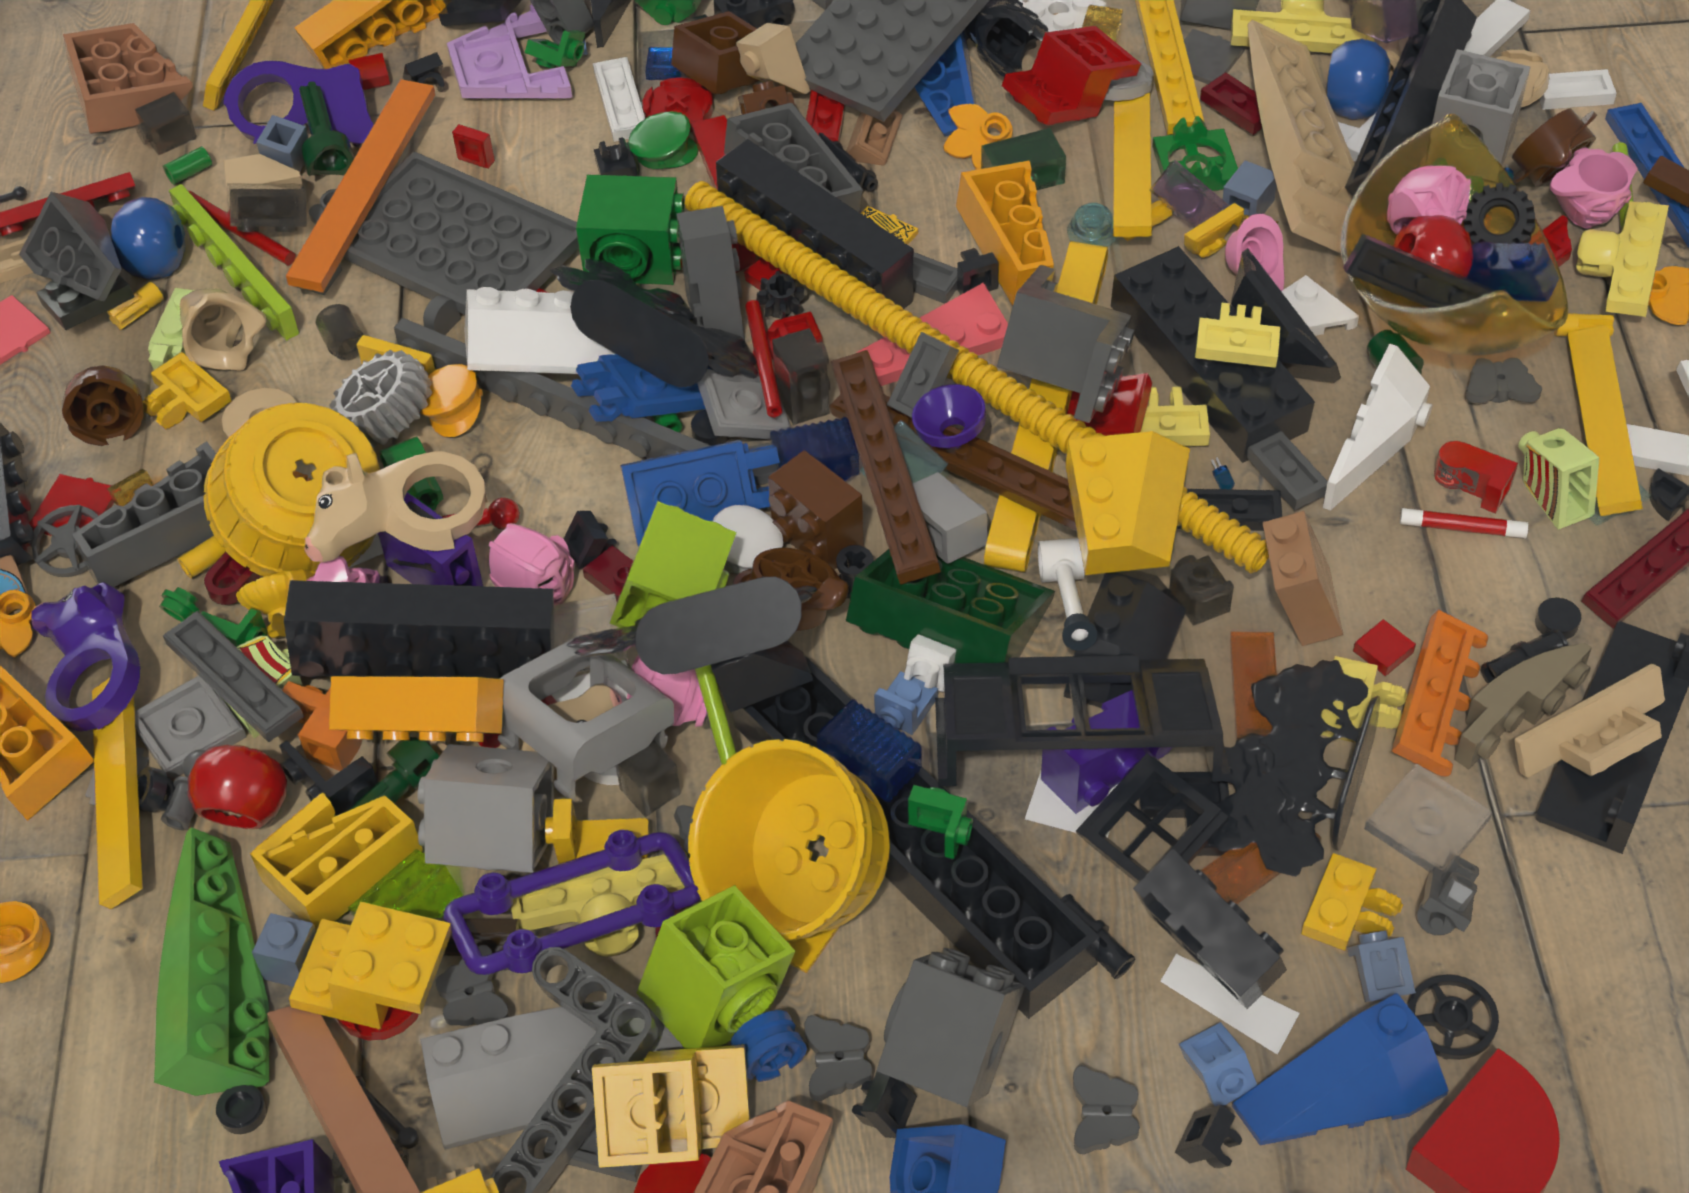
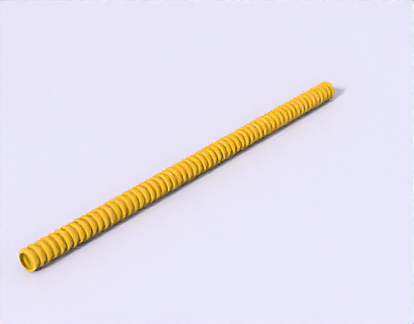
M699 181L688 191L684 203L688 211L723 206L726 220L734 221L737 242L740 245L745 246L749 251H753L766 262H771L774 267L780 268L782 272L788 274L793 279H797L799 283L806 285L808 289L815 291L819 296H824L828 302H833L836 307L842 308L845 313L851 314L853 318L860 320L864 325H869L873 331H878L881 336L887 337L890 342L896 343L901 349H906L909 354H911L921 332L958 349L959 352L946 378L953 379L955 384L975 389L981 394L986 404L991 403V406L996 410H1000L1003 415L1010 416L1014 422H1020V425L1025 429L1030 428L1034 435L1040 434L1042 440L1049 441L1051 446L1055 448L1059 447L1062 453L1067 454L1068 440L1104 436L1101 433L1096 434L1092 427H1086L1085 423L1081 420L1076 421L1073 415L1066 414L1062 408H1056V405L1051 401L1046 402L1043 396L1037 395L1032 389H1027L1023 383H1017L1015 378L1008 377L1004 371H998L997 367L993 364L988 365L985 359L979 358L974 352H969L966 347L960 346L957 341L950 340L946 334H941L938 329L932 328L927 322H922L919 317L913 316L911 312L904 310L902 306L895 304L891 299H886L883 294L877 293L872 287H868L864 282L858 281L856 277L849 275L847 271L841 270L836 264H832L820 254L814 253L812 249L805 247L803 243L796 241L792 236H788L776 226L770 225L768 221L761 219L757 214H753L751 210L744 208L740 203H736L732 198L719 192L715 187H711L707 182ZM1183 487L1177 526L1182 525L1181 528L1186 533L1192 531V536L1195 539L1203 538L1202 542L1206 546L1213 545V549L1217 553L1224 552V557L1228 560L1234 559L1237 566L1242 567L1245 565V570L1248 573L1252 574L1260 570L1269 558L1266 539L1261 541L1260 534L1257 532L1250 534L1251 530L1246 525L1240 527L1238 520H1229L1227 513H1219V509L1214 505L1208 507L1207 500L1203 498L1198 500L1196 493H1187V488Z

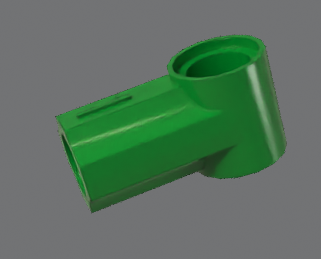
M417 436L379 451L384 468L410 457L426 453ZM427 477L415 482L407 491L433 511L436 510L437 505L444 499L442 490L435 477Z

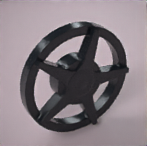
M1439 975L1424 981L1415 989L1416 993L1411 995L1408 1004L1414 1015L1418 1000L1428 990L1431 989L1437 1003L1432 1014L1416 1016L1423 1026H1433L1444 1035L1443 1046L1431 1040L1437 1056L1443 1057L1446 1060L1467 1059L1482 1053L1490 1046L1498 1029L1499 1014L1493 998L1481 985L1471 979L1458 975ZM1439 986H1458L1471 991L1475 995L1466 1001L1459 997H1446ZM1480 1001L1484 1003L1489 1013V1032H1486L1472 1022V1009ZM1464 1034L1481 1040L1476 1045L1468 1048H1451L1454 1037Z

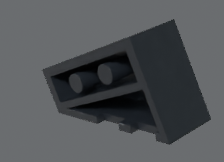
M1174 849L1133 888L1149 916L1246 1009L1287 971L1280 957L1284 952L1282 947L1265 931L1259 935L1248 924L1250 921L1248 915L1232 900L1227 903L1216 892L1217 887L1199 869L1195 871Z

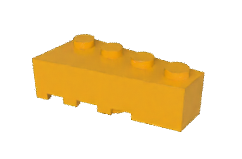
M333 0L294 28L313 57L324 69L348 64L349 59L367 55L368 49L374 46L382 45L386 47L396 42V36L411 30L413 33H417L426 29V23L439 18L438 14L446 7V4L443 0Z
M1030 161L961 172L956 202L957 210L983 255L993 252L998 260V281L1012 305L1014 304L1017 291L1040 265L1050 268L1054 266L1047 233L1043 230L1042 226L1043 215L1041 207H1038L1036 200L1037 190L1035 181L1031 179L1032 168Z
M0 666V783L8 800L28 821L94 762V759L72 732Z
M331 676L329 730H347V739L374 740V732H383L382 740H410V733H419V740L446 741V733H456V741L483 742L484 733H502L504 679L482 677Z

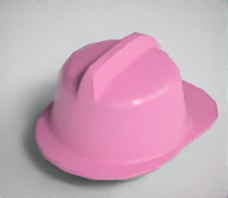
M1263 213L1251 215L1243 221L1240 228L1229 237L1226 243L1225 260L1227 265L1237 275L1241 254L1249 248L1282 291L1284 289L1285 277L1283 235L1279 225L1272 217Z

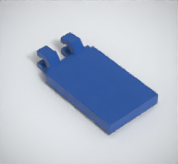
M618 354L600 355L598 361L578 364L576 372L582 380H573L571 384L577 396H594L600 406L591 405L589 413L596 422L613 421L621 413L631 418L706 409L697 383L690 387H677L668 384Z
M741 440L620 465L637 546L639 547L657 501L669 506L679 507L685 512L707 521H713L714 517L722 509L729 506L747 505L761 510L760 508L770 507L769 486L756 489L753 469L780 463L777 447L771 444L748 449L747 443L742 444Z

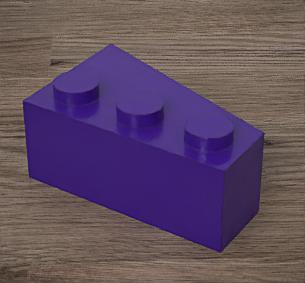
M1132 690L1104 702L1101 706L1103 712L1089 718L1090 729L1139 728ZM1074 717L1071 721L1074 725L1066 729H1075ZM1052 726V727H1050V728H1048V729H1046V730H1057V729H1056L1054 726ZM1173 747L1042 749L1041 780L1077 814L1088 805L1093 807L1099 804L1107 796L1109 790L1119 784L1146 753L1156 759H1160L1168 754Z
M313 1139L219 1161L222 1172L227 1177L233 1193H335L334 1162Z

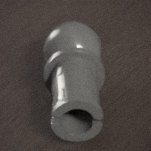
M200 749L189 753L183 762V772L186 777L179 776L174 780L175 790L161 817L162 822L171 828L184 831V829L188 830L195 811L188 798V776L197 758L206 750Z

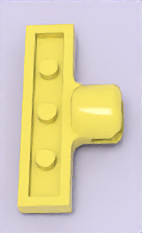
M1281 0V12L1233 9L1231 17V45L1250 47L1248 23L1251 20L1306 45L1310 52L1332 53L1335 48L1344 42L1357 39L1374 42V20L1327 16L1324 13V0Z
M1630 201L1624 228L1620 234L1613 231L1588 229L1582 233L1577 251L1578 261L1576 268L1582 275L1612 277L1606 312L1646 317L1669 205Z
M663 854L642 859L636 868L629 871H615L607 867L514 898L511 910L513 919L518 921L519 928L531 931L568 922H578L580 924L636 905L640 892L649 885H662L670 893L685 887L667 857ZM636 924L584 943L587 949L597 955L605 957L616 956L626 952L633 946L638 938V927Z

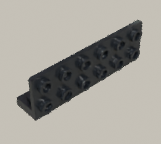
M1622 621L1617 623L1585 700L1640 669L1654 664L1661 669L1665 701L1644 714L1660 722L1662 737L1593 776L1560 760L1537 811V821L1623 854L1689 687V635L1680 633L1678 641H1674Z

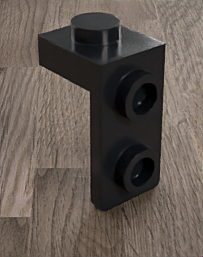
M287 740L279 745L285 760L280 765L288 779L294 785L301 782L307 788L305 792L310 801L319 794L324 793L335 810L334 817L347 812L378 783L373 766L363 756L325 781Z

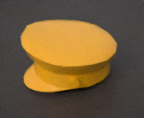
M452 364L439 368L428 375L432 381L430 386L432 394L426 399L428 406L419 412L429 417L432 428L443 437H457L471 428L478 417L481 396H483L482 389L477 384L475 372L467 370V366L464 364Z
M17 901L0 903V983L13 981L27 974L41 961L49 947L51 933L47 922L37 914L34 908L26 903Z

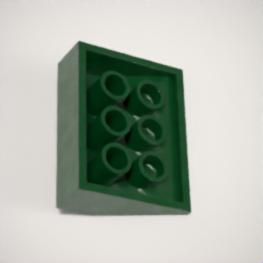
M889 549L855 576L846 622L859 626L865 633L880 634L896 640L900 646L910 649L911 641L919 634L957 649L954 663L1009 662V658L1020 657L1055 594V591L965 557L947 564L937 554L936 557L941 572L900 585Z

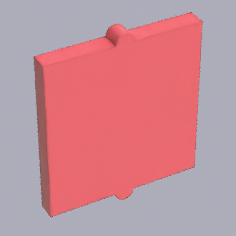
M13 295L0 302L1 365L18 353L28 351L29 346L50 334L49 328Z

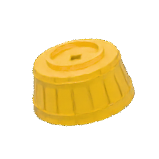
M287 403L267 408L255 414L224 442L208 469L204 484V510L207 521H210L209 526L214 537L222 547L226 548L225 551L235 561L245 568L249 567L250 571L260 576H271L272 574L298 569L309 570L315 575L321 562L312 561L305 552V538L314 523L316 500L322 488L323 473L334 466L347 468L346 455L357 453L363 471L367 473L379 471V463L371 443L364 433L345 416L316 404ZM302 460L305 465L313 464L316 470L311 473L313 478L311 481L306 482L303 477L295 478L292 472L297 470V461ZM376 534L342 551L339 556L344 557L348 567L356 562L361 554L365 553L372 544Z
M780 739L766 740L753 744L754 747L748 746L726 760L727 763L725 765L722 764L705 785L706 789L701 792L691 818L693 822L690 823L688 836L689 864L695 886L699 889L697 892L701 900L704 901L735 885L786 941L800 940L818 932L832 930L846 924L871 902L880 888L887 870L886 866L890 854L889 829L883 809L875 794L865 782L849 772L833 756L800 741L784 739V741ZM820 835L825 838L824 846L829 849L826 857L819 856L816 862L811 860L812 851L807 848L810 840L817 841Z

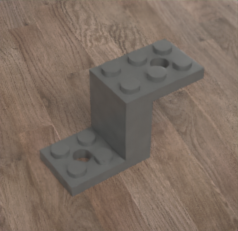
M1040 265L1016 293L997 367L1080 393L1074 418L1090 423L1097 411L1103 413L1107 401L1111 400L1114 390L1118 389L1124 367L1118 366V363L1121 364L1124 354L1128 353L1135 332L1134 329L1128 328L1132 315L1057 293L1058 283L1052 281L1055 269Z

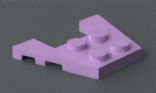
M532 4L530 5L529 12L520 16L515 12L511 13L504 19L505 23L489 30L486 26H483L447 43L462 98L572 97L571 86L564 66L530 74L527 73L516 38L547 32Z

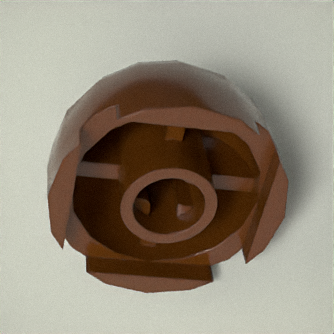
M101 365L92 366L77 373L68 382L62 400V414L73 436L88 444L105 446L109 445L106 439L124 435L123 441L134 435L141 426L144 406L141 391L131 376L118 368Z

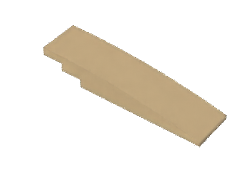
M1251 20L1248 23V36L1258 108L1271 167L1291 231L1349 257L1358 242L1351 226V221L1360 212L1354 197L1345 188L1354 167V162L1308 47L1259 22Z

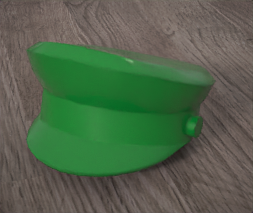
M662 112L645 118L632 130L628 140L629 148L637 156L638 162L644 167L651 169L681 167L693 161L698 154L696 142L689 137V119L680 112Z

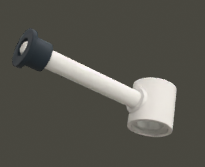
M1078 538L1038 541V565L1041 582L1058 581L1067 619L1064 622L1062 632L1063 642L1072 650L1081 651L1088 649L1096 642L1097 630L1089 618L1083 614L1075 580L1084 579L1085 575Z

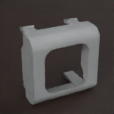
M571 639L500 678L504 679L502 733L498 736V740L506 749L519 750V738H521L557 767V780L554 781V786L567 799H572L573 801L576 799L575 780L591 771L602 774L649 747L651 742L659 749L665 748L668 736L664 731L667 727L674 724V703L611 654L582 657L575 654L574 652L583 647L566 646L573 640ZM589 665L590 687L599 683H604L608 686L607 678H609L632 696L596 718L583 723H574L563 719L541 701L568 686L576 673Z

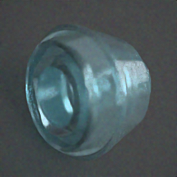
M1088 203L1079 207L1067 227V235L1070 241L1108 247L1117 239V237H1113V215L1106 206L1099 203Z

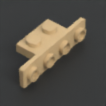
M1650 664L1518 736L1514 742L1520 774L1529 778L1554 763L1563 760L1584 773L1593 776L1661 738L1660 722L1644 714L1665 701L1660 667Z

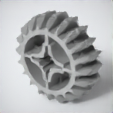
M389 350L383 356L379 353L375 354L369 362L364 360L362 366L357 370L352 369V374L347 379H342V387L335 390L334 395L336 398L331 401L329 406L332 410L353 422L364 433L372 447H375L377 443L385 445L389 438L394 437L397 439L402 430L405 428L410 429L409 424L413 420L420 418L419 412L428 406L426 399L432 394L430 389L432 381L429 379L423 365L417 359H414L410 354L407 355L402 350L397 352Z

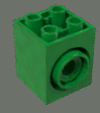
M587 175L576 225L583 271L589 272L585 268V259L604 260L628 273L636 284L674 285L676 270H682L677 213H683L685 210L684 193H678L677 178Z

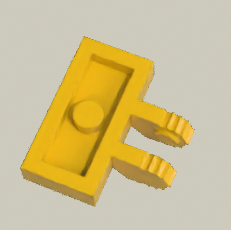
M181 352L151 372L153 381L158 388L144 399L143 406L144 412L151 417L157 415L156 422L160 426L170 429V427H174L175 424L177 425L183 421L187 411L201 423L232 402L226 388L194 361L191 362Z
M1333 853L1303 924L1301 935L1346 951L1353 930L1364 934L1387 931L1388 937L1392 936L1394 930L1392 921L1379 916L1377 913L1371 911L1361 912L1364 907L1395 917V915L1401 912L1403 907L1401 898L1380 888L1370 889L1375 877L1376 868Z

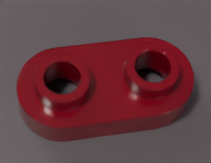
M225 551L205 575L204 584L212 601L221 605H229L238 602L236 593L241 587L256 581L262 576L250 571L249 567L245 568Z

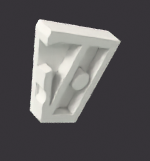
M1306 275L1281 291L1315 336L1324 334L1326 327L1343 324L1346 330L1357 327L1359 315Z

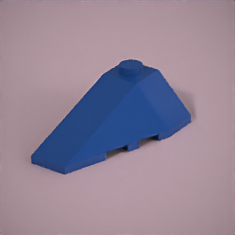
M965 30L961 32L914 86L944 136H949L954 130L958 129L949 116V109L962 104H976Z
M1396 993L1353 1017L1234 1101L1232 1107L1258 1144L1265 1145L1316 1135L1318 1130L1343 1125H1347L1348 1129L1364 1126L1365 1121L1390 1116L1392 1120L1406 1118L1448 1095L1449 1089L1427 1030L1399 994Z
M964 1124L897 1129L889 1177L890 1193H998L1006 1140Z

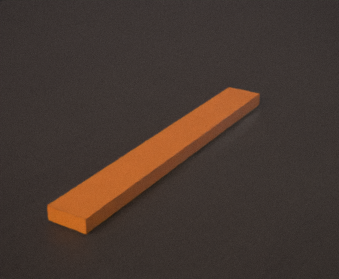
M400 79L286 274L288 285L324 292L434 99L435 89L433 85Z

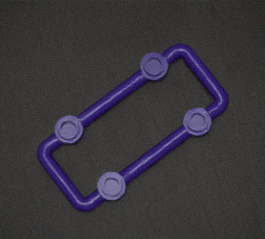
M618 830L609 835L603 850L510 881L499 873H487L479 878L474 893L452 900L446 906L443 916L445 922L451 923V936L466 967L471 972L478 975H489L509 969L515 973H528L532 971V964L542 950L550 947L566 949L638 923L648 927H661L664 920L675 915L676 910L691 906L701 898L697 892L699 889L695 886L691 875L689 858L674 836L666 832H656L637 838L631 831ZM658 850L663 851L685 887L670 893L666 887L659 884L646 886L640 892L636 905L539 938L530 930H516L507 937L503 950L487 956H482L463 918L464 915L476 911L486 915L504 913L512 906L514 898L607 867L615 871L632 870L641 863L643 855Z

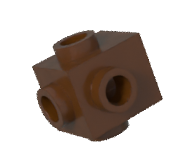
M773 81L752 85L753 93L738 96L742 115L765 109L766 102L771 107L793 103L795 106L792 93L786 92L784 85L774 87Z

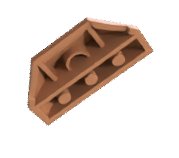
M788 1100L776 1106V1110L754 1117L725 1132L694 1193H812L833 1126V1118Z

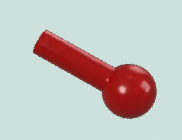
M501 497L495 499L488 508L484 509L482 519L476 526L492 524L497 529L505 530L507 524H517L520 517L519 507L510 498ZM455 514L444 515V516H442V517H443V518H448V517H450V516H452V515H455Z

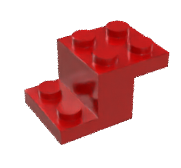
M1096 26L1045 32L1032 69L1005 74L1001 86L1013 96L1017 103L1024 105L1035 115L1039 122L1045 125L1079 121L1081 119L1097 117L1111 80L1137 76L1142 63Z

